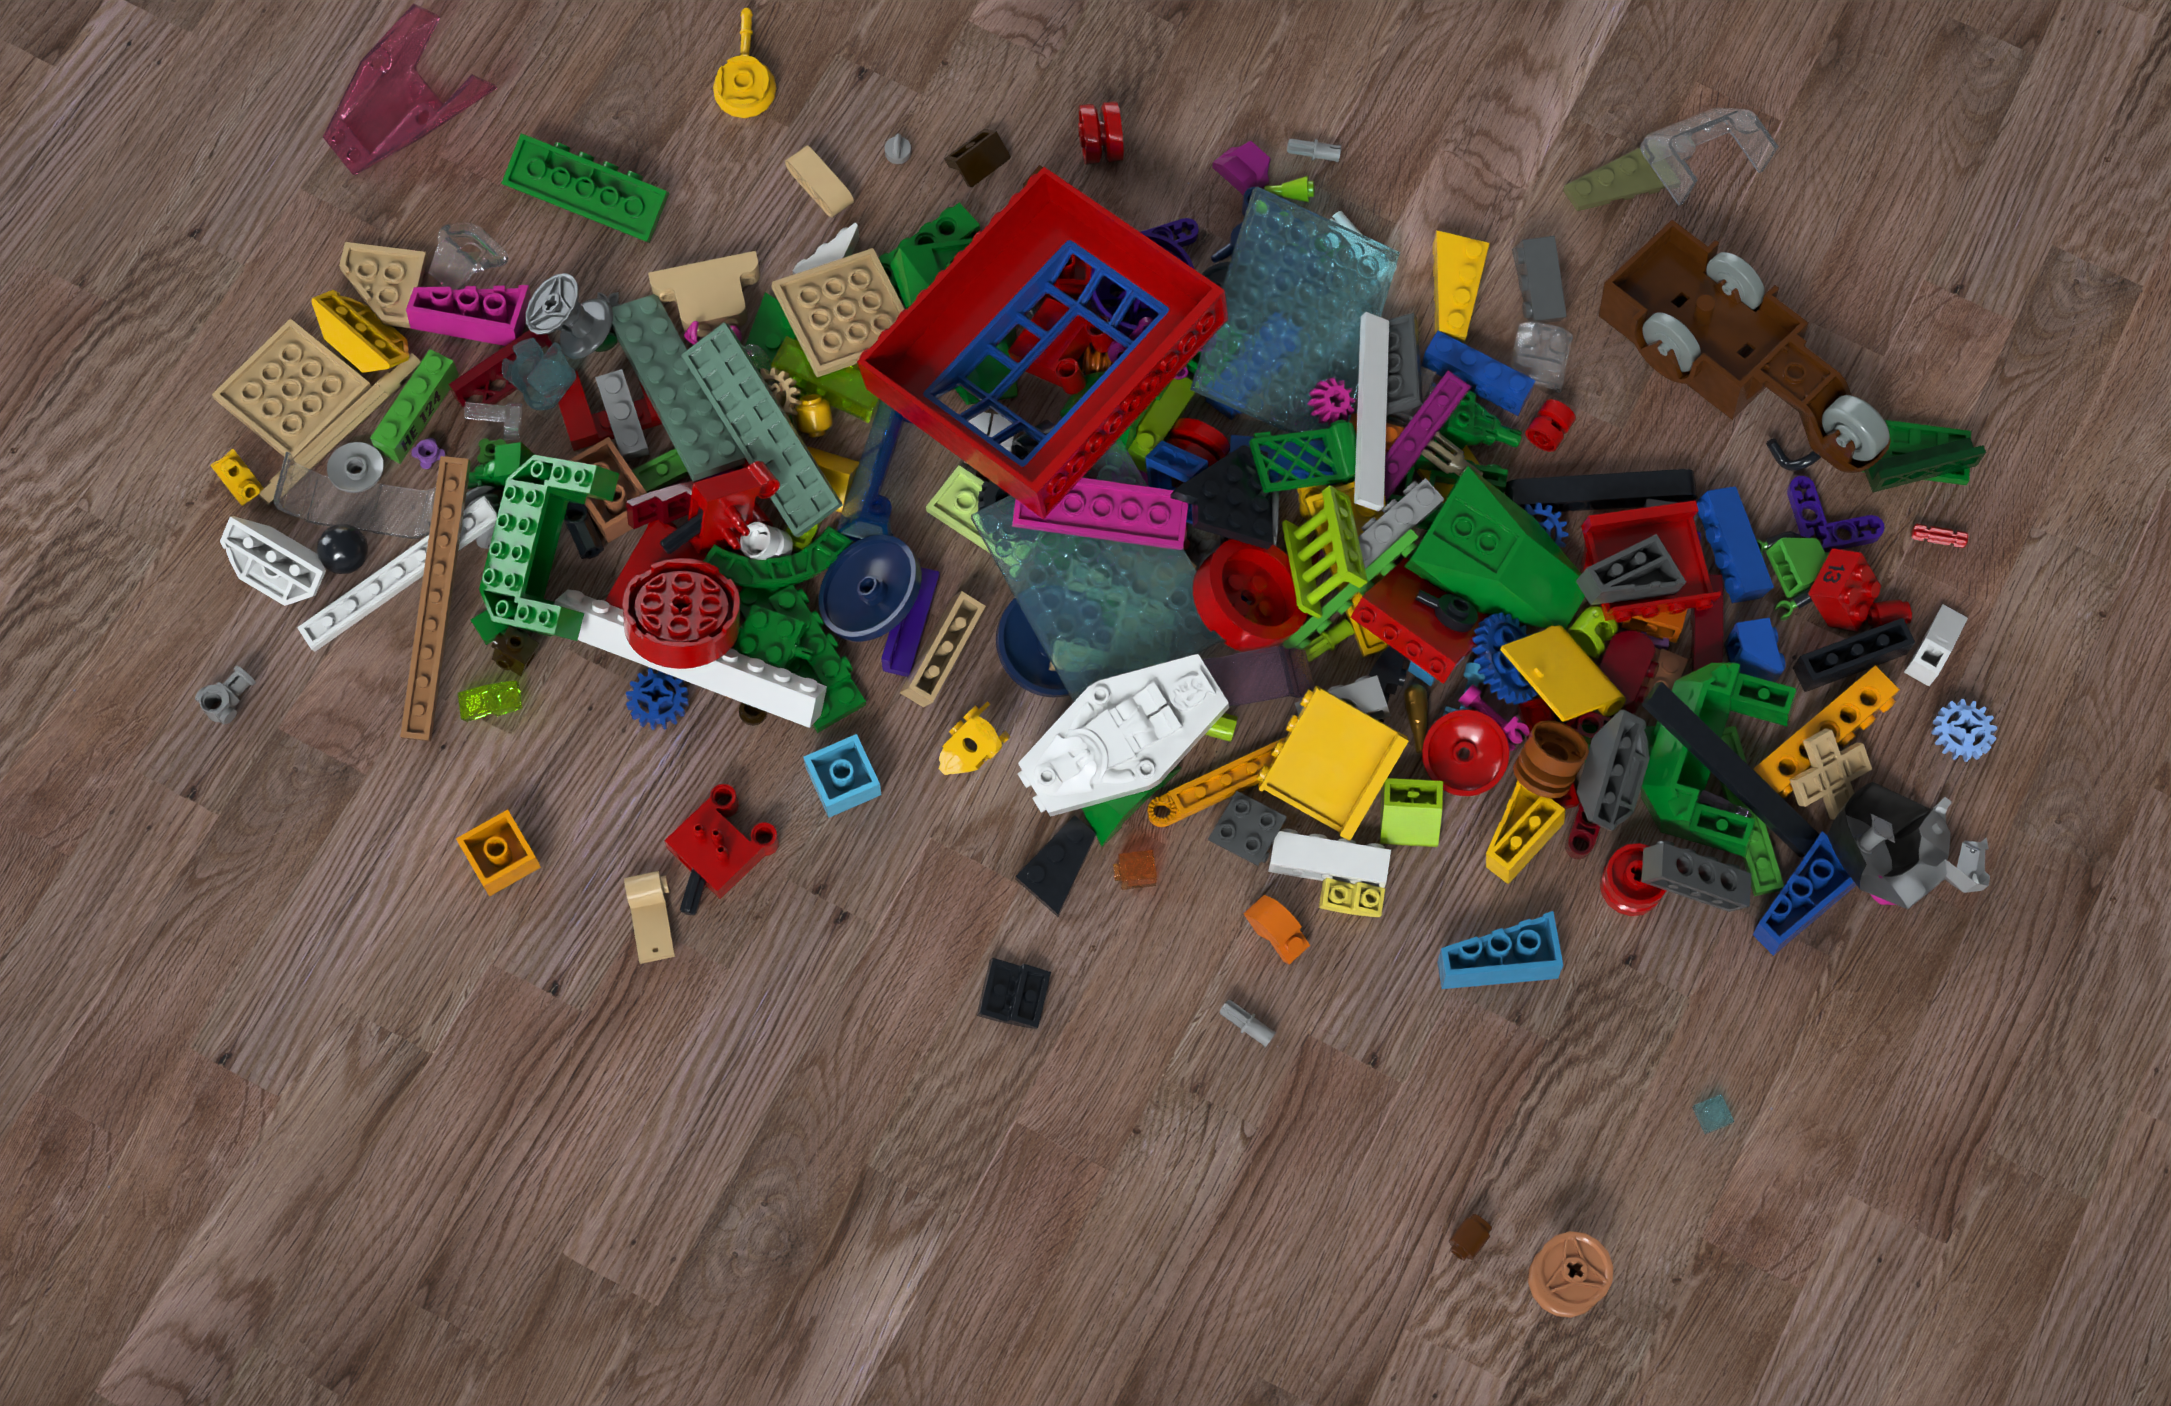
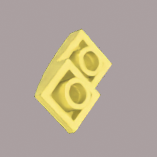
M1325 878L1322 884L1319 908L1352 915L1381 917L1385 888L1362 882L1351 884Z

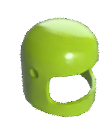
M1591 606L1579 615L1567 632L1588 656L1597 659L1604 652L1605 646L1603 642L1611 640L1617 634L1618 623L1615 619L1605 621L1602 607Z

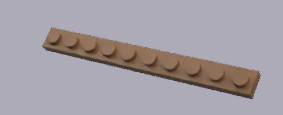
M440 456L400 737L403 739L430 742L432 739L471 461L465 458Z

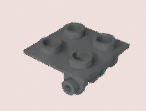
M1236 791L1210 834L1208 841L1259 866L1261 862L1265 863L1270 854L1267 851L1287 816Z

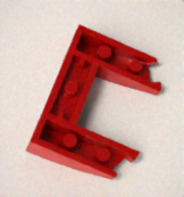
M572 372L569 375L571 380L561 389L555 387L554 392L573 451L596 445L608 437L611 440L615 439L606 410L591 414L578 372ZM639 381L644 399L634 401L633 404L641 428L645 430L661 425L662 422Z

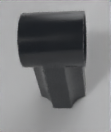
M568 502L564 521L581 559H592L599 556L604 551V547L586 505ZM574 515H583L579 520H571Z

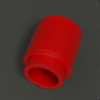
M1900 599L1874 602L1868 611L1867 622L1873 628L1901 618L1904 619L1906 624H1909L1912 620L1910 604L1907 601L1902 602Z

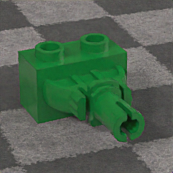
M1471 391L1466 394L1439 431L1441 435L1461 450L1466 445H1478L1480 443L1491 446L1494 441L1516 448L1522 438L1520 430L1501 425L1497 416L1489 414L1483 406L1475 402L1476 393ZM1434 438V442L1440 444V445H1441L1442 447H1444L1446 450L1450 451L1449 449H1447L1444 445H1442L1440 442H1438V441Z
M522 442L495 446V460L489 461L485 465H479L475 468L474 472L469 473L467 489L492 486L495 490H504L507 478L536 454Z

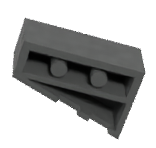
M1555 236L1522 240L1512 249L1518 275L1519 288L1523 297L1522 310L1524 318L1528 319L1529 325L1561 321L1567 315Z
M1657 534L1586 568L1576 580L1590 605L1672 596L1686 583Z

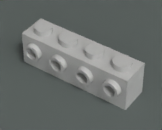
M1426 478L1419 484L1416 481L1411 483L1403 491L1406 495L1399 502L1393 499L1382 509L1385 514L1381 518L1376 520L1373 517L1361 528L1364 532L1358 539L1365 569L1407 531L1415 529L1440 507L1444 498Z

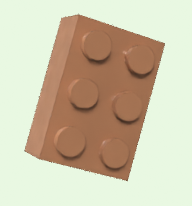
M608 437L568 461L597 465L619 473L613 501L586 497L585 501L590 517L606 541L610 543L633 529L628 525L626 501L644 495L647 492Z

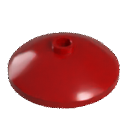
M1474 710L1453 711L1439 718L1428 730L1422 746L1423 765L1432 781H1443L1444 791L1457 796L1479 795L1494 787L1504 775L1509 761L1508 741L1502 728L1491 717ZM1463 747L1469 751V755L1465 759L1459 756V750Z

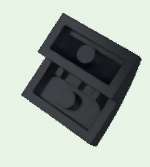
M991 958L976 1016L1015 1026L1037 1029L1051 972L1027 964L1019 966Z

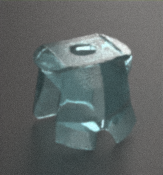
M534 338L517 343L512 348L517 356L516 360L503 359V378L511 382L523 393L524 400L532 409L549 410L556 407L576 379L575 370L569 366L559 343L554 342L545 355Z

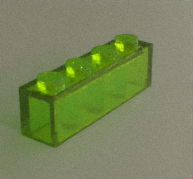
M788 336L784 339L772 361L771 368H776L780 372L785 371L789 373V378L797 381L794 388L800 389L809 395L819 394L822 398L829 401L830 405L867 423L870 422L881 401L866 389L861 372L853 366L816 377L799 341Z

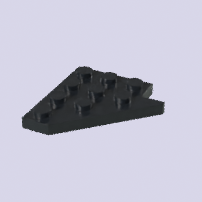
M1242 445L1177 487L1170 494L1172 499L1192 504L1193 528L1264 549H1269L1274 544L1270 492L1264 493L1249 446ZM1260 450L1261 454L1268 458V452Z

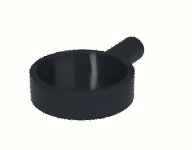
M1419 590L1415 597L1416 601L1433 608L1437 619L1454 631L1468 632L1473 628L1478 619V613L1474 606L1460 596L1445 594L1439 599Z

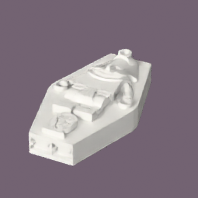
M1199 654L1099 680L1087 687L1020 760L1018 764L1022 771L1017 774L1026 788L1029 786L1033 787L1037 795L1032 799L1042 813L1047 810L1050 817L1150 790L1167 777L1229 709V702Z

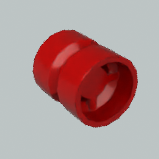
M1547 399L1538 411L1537 417L1532 420L1526 429L1525 435L1537 448L1547 452H1554L1564 439V434L1569 431L1575 422L1576 416L1564 403Z

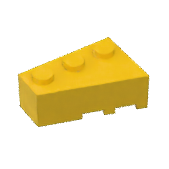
M1517 780L1516 787L1511 799L1507 803L1502 820L1499 822L1486 852V868L1509 884L1564 824L1565 809L1550 798L1541 797L1528 791Z

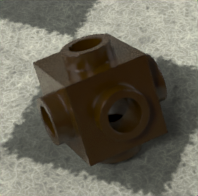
M509 626L504 634L500 632L491 645L494 648L492 660L500 668L507 671L511 670L517 675L522 676L536 656L540 643L533 640L525 631L521 629L516 630Z

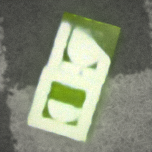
M518 681L488 684L457 693L461 720L466 722L490 714L498 717L523 708Z

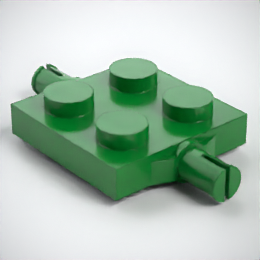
M752 605L746 621L740 625L737 642L734 646V650L739 654L761 659L766 664L787 670L796 657L812 662L816 654L815 650L801 646V638L807 627L805 622L756 605Z

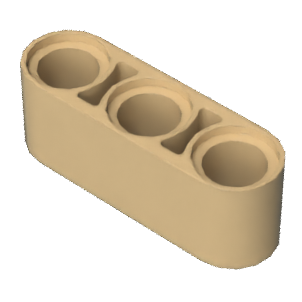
M805 146L785 160L786 167L791 175L829 217H834L854 203V199L847 187L811 147Z

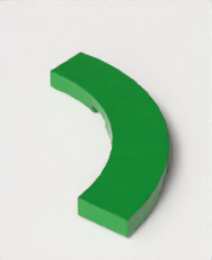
M828 526L813 543L793 555L767 558L766 560H754L746 556L734 554L714 544L703 562L719 568V573L728 580L731 578L734 584L751 588L785 587L811 579L825 571L837 559V556L849 547L852 540Z

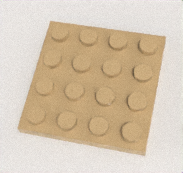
M873 248L772 282V289L816 377L858 364L857 361L861 353L865 349L870 348L878 340L881 332L889 329L897 320L898 315L904 310Z
M289 319L212 396L214 400L287 460L292 461L371 388V384L292 319Z

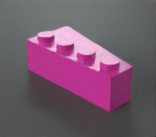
M505 285L493 286V289H477L476 286H465V289L451 290L450 287H414L406 312L411 329L506 346L523 333L526 324V310L531 295L529 285H519L518 288L505 289Z

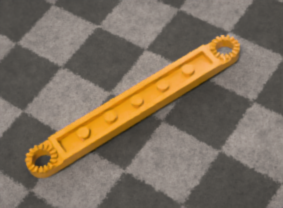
M1278 741L1170 790L1160 797H1155L1148 805L1147 815L1149 821L1157 827H1167L1233 796L1236 791L1242 792L1259 784L1260 781L1256 780L1264 765L1270 766L1274 759L1271 752ZM1158 806H1166L1170 810V814L1167 818L1160 819L1154 815V809Z

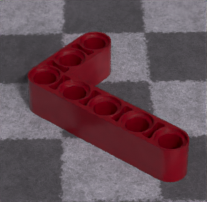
M1552 709L1548 715L1547 721H1556L1554 717L1555 713ZM1590 711L1569 719L1566 725L1574 728L1583 736L1587 744L1591 745L1593 736L1612 718ZM1586 721L1592 722L1596 726V732L1592 734L1586 733L1582 728V723ZM1579 802L1565 843L1567 854L1573 859L1578 860L1584 859L1592 851L1601 826L1595 823L1587 824L1582 819L1584 809L1581 802ZM1582 838L1585 840L1587 849L1585 851L1576 850L1572 844L1573 839Z

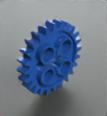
M1503 613L1484 618L1483 621L1478 623L1479 627L1474 630L1477 636L1472 638V641L1477 645V647L1472 648V651L1478 655L1474 662L1480 664L1481 668L1478 670V674H1484L1483 683H1490V692L1497 691L1498 699L1505 698L1506 704L1513 702L1514 705L1532 700V697L1537 696L1538 693L1500 650L1502 645L1532 634L1527 635L1526 625L1519 627V619L1512 620L1511 614L1504 616Z

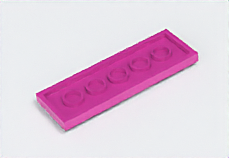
M1081 478L1045 519H1042L1015 499L1012 527L1182 550L1188 503L1170 498V494L1174 490Z

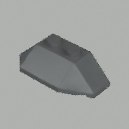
M1620 710L1593 736L1577 789V794L1588 821L1611 831L1634 813L1650 759L1648 740L1644 731L1646 728L1645 720L1625 710Z

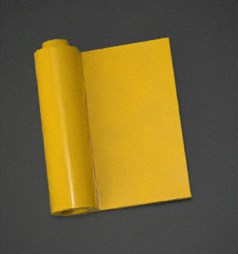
M1550 626L1544 631L1502 645L1500 648L1503 654L1562 722L1596 709L1603 716L1610 717L1625 704V696L1563 626Z

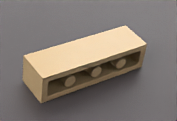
M963 591L951 598L899 692L900 694L922 707L934 702L986 606Z

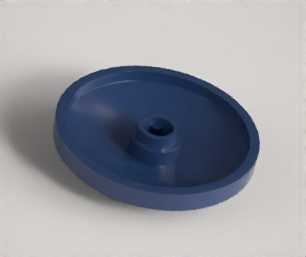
M890 535L869 536L847 547L830 565L821 583L818 604L824 623L841 638L855 642L876 639L895 628L910 612L920 591L922 571L915 552L902 540Z
M1043 584L1023 591L1008 604L997 625L996 648L1003 668L1011 679L1023 689L1043 697L1055 698L1075 694L1092 683L1102 671L1049 670L1053 646L1056 640L1109 652L1108 628L1097 606L1084 594L1067 590L1063 585Z

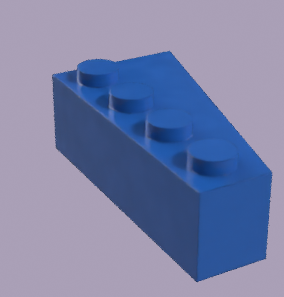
M1823 831L1760 920L1753 933V936L1773 956L1857 886L1841 865L1828 836Z

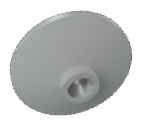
M352 442L339 447L332 453L327 463V474L332 484L338 489L350 493L362 492L372 488L380 480L384 471V461L380 452L375 447L363 442ZM356 470H362L360 473L353 474Z

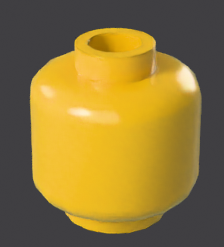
M819 394L801 397L799 399L801 404L795 405L794 408L798 412L795 415L797 428L803 433H808L809 437L823 436L825 430L833 424L829 401L822 398Z

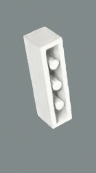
M1282 829L1278 832L1272 844L1268 872L1319 881L1330 878L1351 884L1362 882L1385 888L1391 850L1384 849L1383 845L1369 843L1366 846L1356 844L1354 840L1349 841L1345 838L1336 841L1327 839L1322 834L1306 836L1300 835L1292 829Z

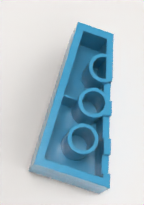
M1554 912L1545 913L1542 917L1533 920L1521 921L1518 925L1506 929L1494 930L1491 934L1480 938L1476 936L1441 948L1437 961L1441 988L1450 989L1558 979L1563 968V960Z

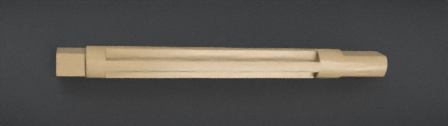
M411 353L408 361L399 364L390 373L387 372L292 461L281 469L269 481L270 484L260 492L259 496L270 505L279 495H284L401 387V383L417 369L421 361Z

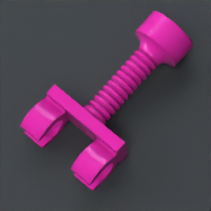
M1472 684L1458 702L1465 708L1475 707L1477 711L1491 717L1502 728L1507 741L1509 737L1513 743L1520 744L1523 741L1522 736L1515 729H1520L1525 736H1528L1529 728L1527 725L1518 723L1519 719L1516 716L1510 722L1505 721L1488 704H1485L1486 702L1481 700L1480 694L1482 691ZM1508 742L1509 751H1514L1516 747Z

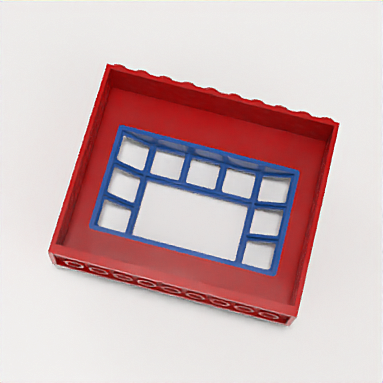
M1043 167L1037 174H1033L1029 178L1027 185L1019 193H1015L1011 197L1008 205L1001 212H997L992 217L984 230L977 232L972 242L964 250L956 254L953 262L945 270H941L937 274L934 282L917 295L914 303L898 315L897 320L890 328L883 330L878 340L861 353L857 363L865 387L869 392L1042 519H1045L1228 320L1225 290L1059 176ZM1072 254L1095 269L1093 276L1078 300H1074L1054 286ZM1103 276H1106L1127 291V294L1109 322L1104 321L1085 307ZM1047 293L1070 308L1049 331H1045L1025 317ZM1138 298L1158 312L1159 315L1133 341L1118 331L1117 327L1134 299ZM1079 315L1127 349L1047 435H1044L998 402V399L1074 318ZM1017 324H1020L1041 339L1020 362L1014 361L996 348ZM988 355H991L1012 370L990 394L967 379L969 374ZM961 386L978 398L980 402L958 414L937 398ZM988 409H993L1012 424L996 435L989 437L971 424L969 420ZM1021 431L1039 443L1024 460L1019 459L1000 445Z

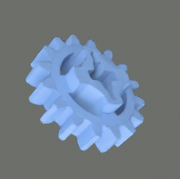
M1961 699L1957 705L1951 701L1946 708L1942 707L1938 712L1939 716H1936L1932 722L1937 726L1932 730V734L1939 735L1935 744H1943L1945 746L1942 751L1943 754L1951 751L1953 753V760L1962 755L1964 762H1968L1971 756L1977 760L1983 755L1982 753L1986 754L1991 749L1990 745L1996 741V737L1991 734L1997 730V726L1989 724L1994 717L1993 715L1987 717L1984 715L1987 709L1985 706L1978 710L1976 708V701H1973L1968 706L1965 700ZM1955 715L1954 721L1947 723L1948 719ZM1982 737L1980 743L1973 746L1975 740Z

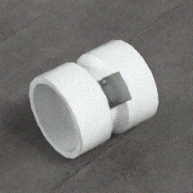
M761 522L749 524L750 534L748 536L741 535L740 537L742 552L756 560L791 555L793 549L791 536L787 532Z

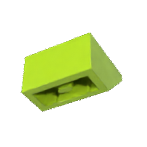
M1387 778L1381 788L1380 844L1438 847L1443 807V781Z

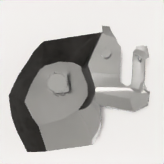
M1871 782L1850 797L1834 819L1827 834L1841 865L1860 890L1906 909L1911 908L1943 880H1946L1963 893L1982 891L1989 886L1990 876L1985 872V850L1989 849L1987 838L1981 842L1964 840L1957 868L1947 861L1951 832L1946 824V811L1952 802L1946 797L1930 809L1875 782Z

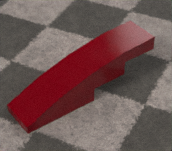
M705 479L680 483L627 500L628 525L633 529H637L655 520H659L665 525L689 515L693 483Z
M1709 574L1713 592H1721V596L1713 604V607L1700 611L1696 610V607L1691 608L1690 630H1692L1690 658H1692V672L1710 663H1723L1722 575Z

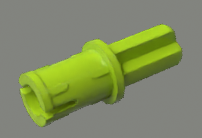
M1343 619L1342 622L1326 632L1323 631L1320 636L1312 640L1301 651L1302 657L1307 662H1311L1326 651L1335 650V645L1354 634L1351 624L1346 619Z

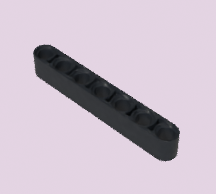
M1690 469L1514 479L1506 482L1505 495L1525 510L1526 504L1535 509L1536 503H1541L1542 510L1547 505H1551V513L1557 511L1569 512L1643 507L1647 499L1677 503L1698 499L1694 471Z

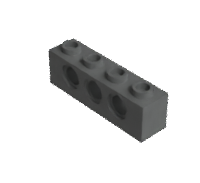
M1658 841L1656 845L1643 849L1641 882L1728 912L1750 907L1752 873L1740 870L1738 865L1720 863L1715 857L1700 856L1696 854L1695 850L1675 847L1674 843L1669 841Z

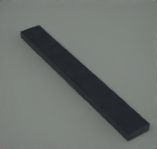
M1663 682L1656 683L1641 705L1799 857H1804L1820 834Z

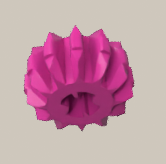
M1329 378L1326 381L1321 380L1308 393L1312 399L1308 401L1307 405L1314 408L1311 416L1319 415L1318 423L1323 424L1327 422L1328 426L1338 420L1347 421L1348 416L1355 411L1351 404L1355 403L1356 399L1349 396L1352 388H1344L1345 381L1340 380L1336 382L1335 378Z

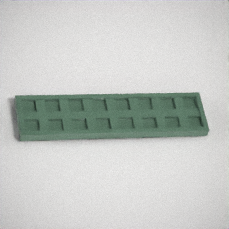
M653 294L612 307L613 321L611 328L693 482L745 464V456L682 358L681 354L687 351L659 297Z
M722 323L681 354L748 463L764 462L780 482L778 491L770 498L795 537L802 536L843 506L729 324Z

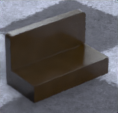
M984 128L945 157L944 160L949 168L959 170L968 187H974L1010 160L1011 156L997 131Z

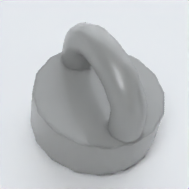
M899 133L895 137L890 138L884 146L885 156L891 163L903 164L911 156V144Z

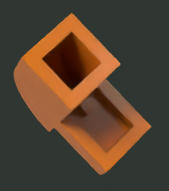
M1263 895L1243 913L1257 935L1269 940L1283 962L1289 965L1311 946L1300 931L1302 926L1281 903L1269 896Z

